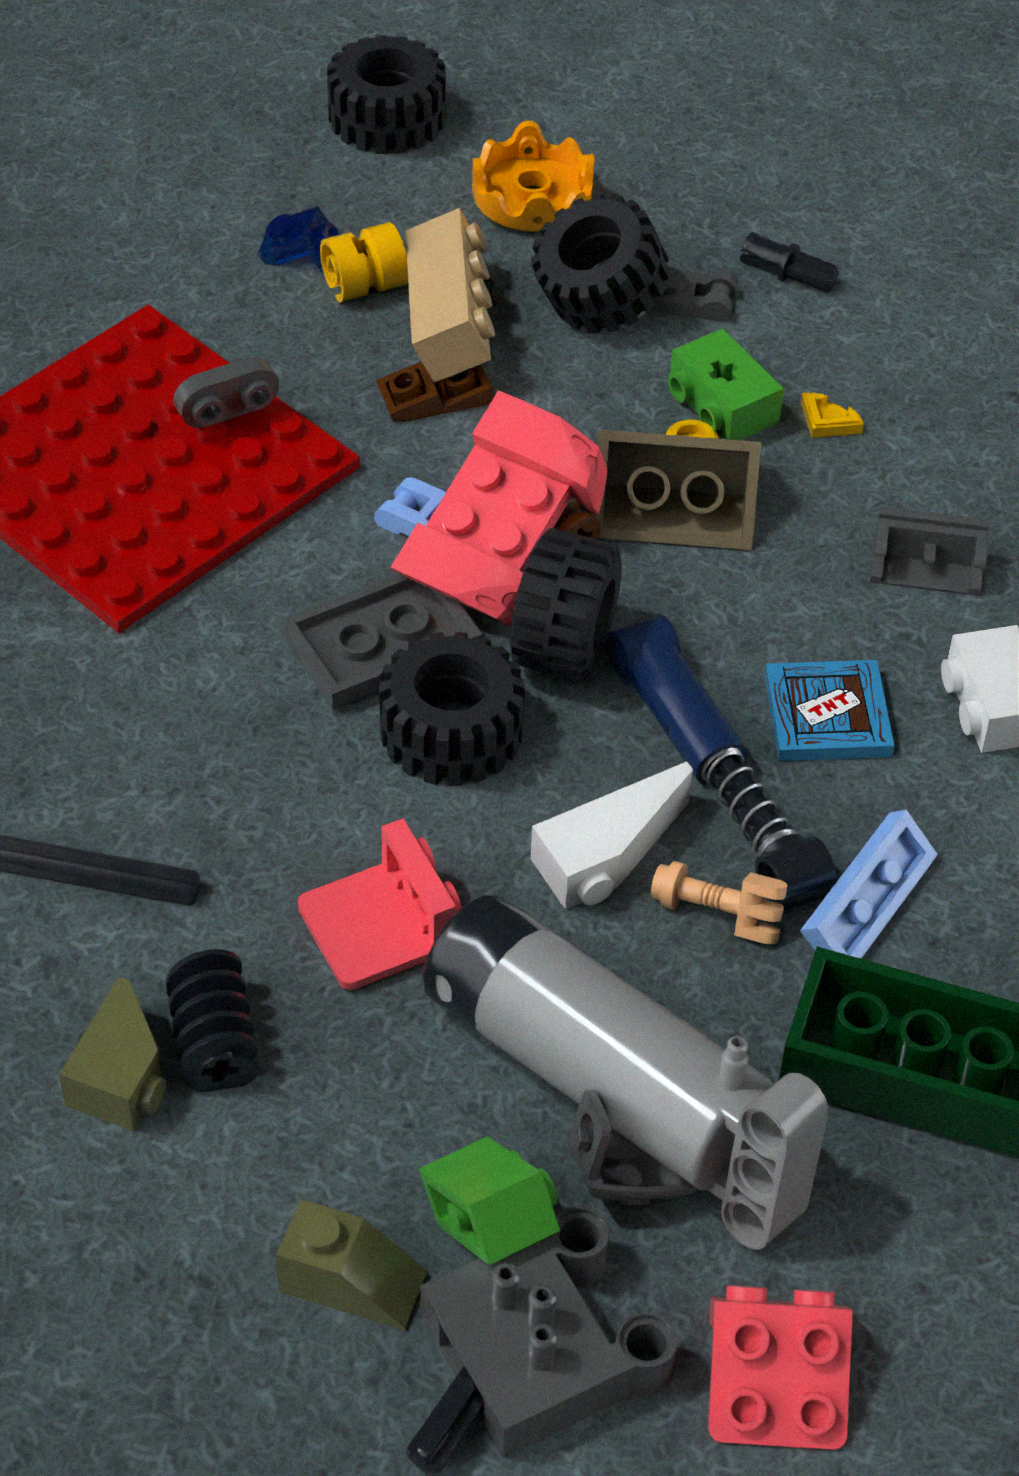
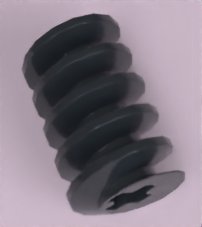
M224 949L200 951L181 959L169 970L165 979L170 1015L173 1018L172 1026L174 1037L176 1038L177 1057L180 1059L181 1079L188 1087L199 1092H211L246 1086L256 1078L260 1071L258 1064L253 1061L258 1054L257 1042L252 1037L254 1033L253 1021L248 1016L250 1013L249 999L244 996L246 993L245 979L241 976L242 962L235 953Z

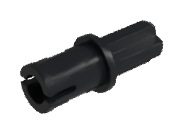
M751 232L742 246L741 251L745 253L740 255L741 262L770 271L778 275L780 281H784L789 277L827 293L831 292L837 282L839 271L836 265L801 252L800 246L793 243L787 246Z

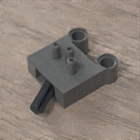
M586 1206L564 1208L555 1215L560 1229L559 1232L494 1264L488 1265L478 1258L421 1285V1317L456 1378L407 1447V1457L419 1470L426 1474L428 1472L440 1473L478 1417L483 1422L500 1454L505 1458L632 1395L650 1396L661 1392L668 1386L673 1377L677 1350V1334L674 1326L665 1317L654 1312L642 1311L631 1314L622 1321L617 1330L616 1342L611 1344L577 1288L593 1285L601 1279L606 1270L609 1227L606 1219L598 1211ZM583 1245L590 1250L577 1253L566 1249V1247ZM645 1350L656 1354L659 1358L643 1361L633 1357L631 1353Z

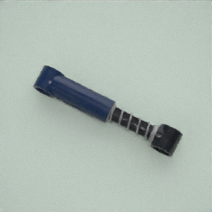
M659 614L607 633L605 642L608 659L616 672L622 671L618 675L625 685L633 684L684 762L687 761L692 767L696 780L701 784H707L712 790L718 791L719 803L723 807L730 808V820L735 824L742 825L740 830L742 837L746 841L753 842V854L757 857L755 862L756 874L787 883V892L784 899L768 900L783 905L784 910L828 894L837 882L835 865L828 849L815 836L804 839L793 829L786 827L788 819L777 816L774 811L776 802L766 800L762 794L764 792V785L761 783L755 784L751 778L753 769L743 766L747 756L746 748L682 657L679 640L670 621L665 616Z

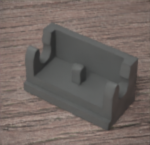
M880 506L874 539L870 583L980 596L982 569H985L989 519Z

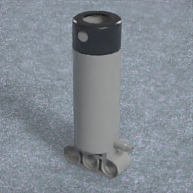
M483 895L468 902L449 919L437 935L427 955L423 971L424 991L436 1004L578 1105L585 1090H596L613 1130L696 1189L708 1190L722 1200L721 1217L724 1225L731 1236L741 1245L754 1250L764 1248L805 1213L809 1204L828 1118L826 1098L820 1088L810 1078L800 1073H789L773 1084L767 1076L748 1064V1042L744 1038L739 1036L730 1038L725 1049L500 896Z

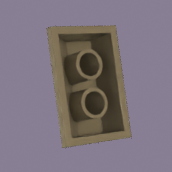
M599 429L598 446L606 463L607 477L599 515L592 512V515L600 523L598 538L752 550L761 442Z

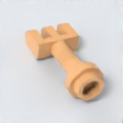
M673 861L670 865L660 864L652 881L651 897L660 900L663 908L675 910L680 900L698 905L703 904L710 908L714 907L717 910L720 909L721 911L737 915L734 936L764 944L778 943L780 928L770 923L758 921V919L768 922H779L782 920L783 905L762 899V897L774 900L784 899L788 886L784 881L750 872L743 879L742 889L739 891L688 877V866L685 863Z

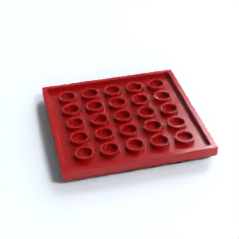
M149 304L0 396V539L117 633L131 626L360 468L359 455L277 396L263 409L203 428L188 426L174 406L173 398L175 391L190 376L230 363Z

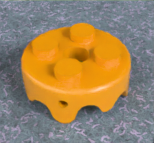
M524 121L516 127L513 135L508 140L496 142L489 139L483 145L480 158H472V194L475 203L480 211L493 222L515 230L540 232L546 222L552 223L556 219L554 214L561 208L566 211L573 206V201L583 198L584 202L591 200L594 154L583 155L579 145L571 137L566 138L559 145L550 144L543 138L540 126L536 122ZM526 186H537V187H540V188H538V189H528V188H525V187H526Z

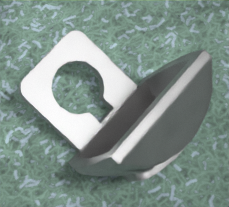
M585 1090L583 1092L573 1128L567 1129L566 1136L589 1193L594 1199L618 1200L623 1205H649L651 1199L665 1200L696 1193L697 1189L611 1128L596 1090ZM590 1119L592 1120L593 1126H589Z

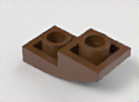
M420 361L376 380L392 421L397 422L490 404L495 397L481 364L434 383L424 364Z

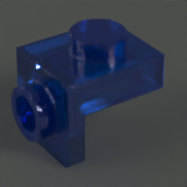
M318 206L293 215L282 214L273 219L266 227V233L258 251V256L264 264L277 266L309 255L320 272L324 273L320 257L321 240L340 235L337 227L328 221Z

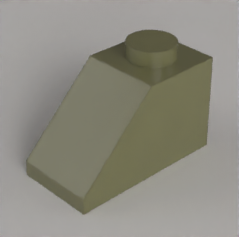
M118 976L59 1076L64 1105L66 1107L134 1131L144 1113L153 1115L159 1108L166 1090V1079L161 1076L158 1048L131 982Z
M300 1199L276 1254L279 1292L404 1331L407 1328L420 1295L421 1285L424 1284L428 1274L426 1269L365 1218Z

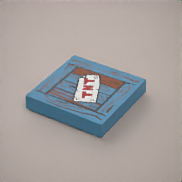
M878 660L766 664L764 676L778 761L893 756L894 741Z

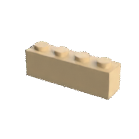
M458 208L406 230L412 345L434 383L491 360L489 338L495 336L492 321L486 310L492 307L491 297L484 283V280L489 279V271L481 254L487 251L486 242L477 223L469 225L461 209Z

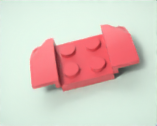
M498 390L472 433L475 446L427 525L416 524L390 568L406 578L511 627L520 581L535 544L546 530L554 528L572 496L590 512L599 515L605 490L607 467L599 446L564 419Z

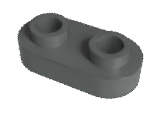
M259 357L245 358L190 376L175 391L173 403L188 426L203 428L265 408L278 392L279 379L266 360Z

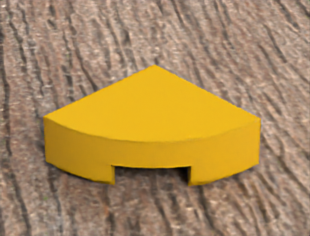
M801 394L800 403L811 438L863 433L864 423L853 408L848 407V410L835 403L829 402L828 396L824 394Z

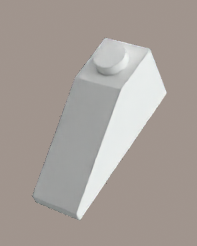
M687 761L532 826L531 860L565 910L580 903L595 905L605 900L612 893L613 889L623 882L688 805L693 769Z

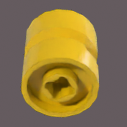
M391 222L364 228L361 230L359 238H356L355 235L349 232L321 240L320 257L322 269L330 288L341 287V294L335 295L339 303L368 295L371 286L376 291L382 292L404 286L408 283L407 254L401 236L395 225Z

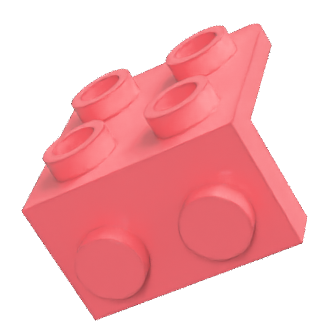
M404 818L381 826L382 864L307 891L298 898V911L343 989L355 990L426 962L427 955L437 935L449 919L462 908L459 896L450 881L442 883L437 875L434 857L427 841L423 837L416 839Z
M726 1285V1298L710 1297L709 1324L713 1328L708 1430L714 1440L721 1443L832 1450L839 1449L845 1444L848 1430L853 1310L845 1305L834 1304L835 1292L794 1289L793 1302L766 1300L767 1288Z

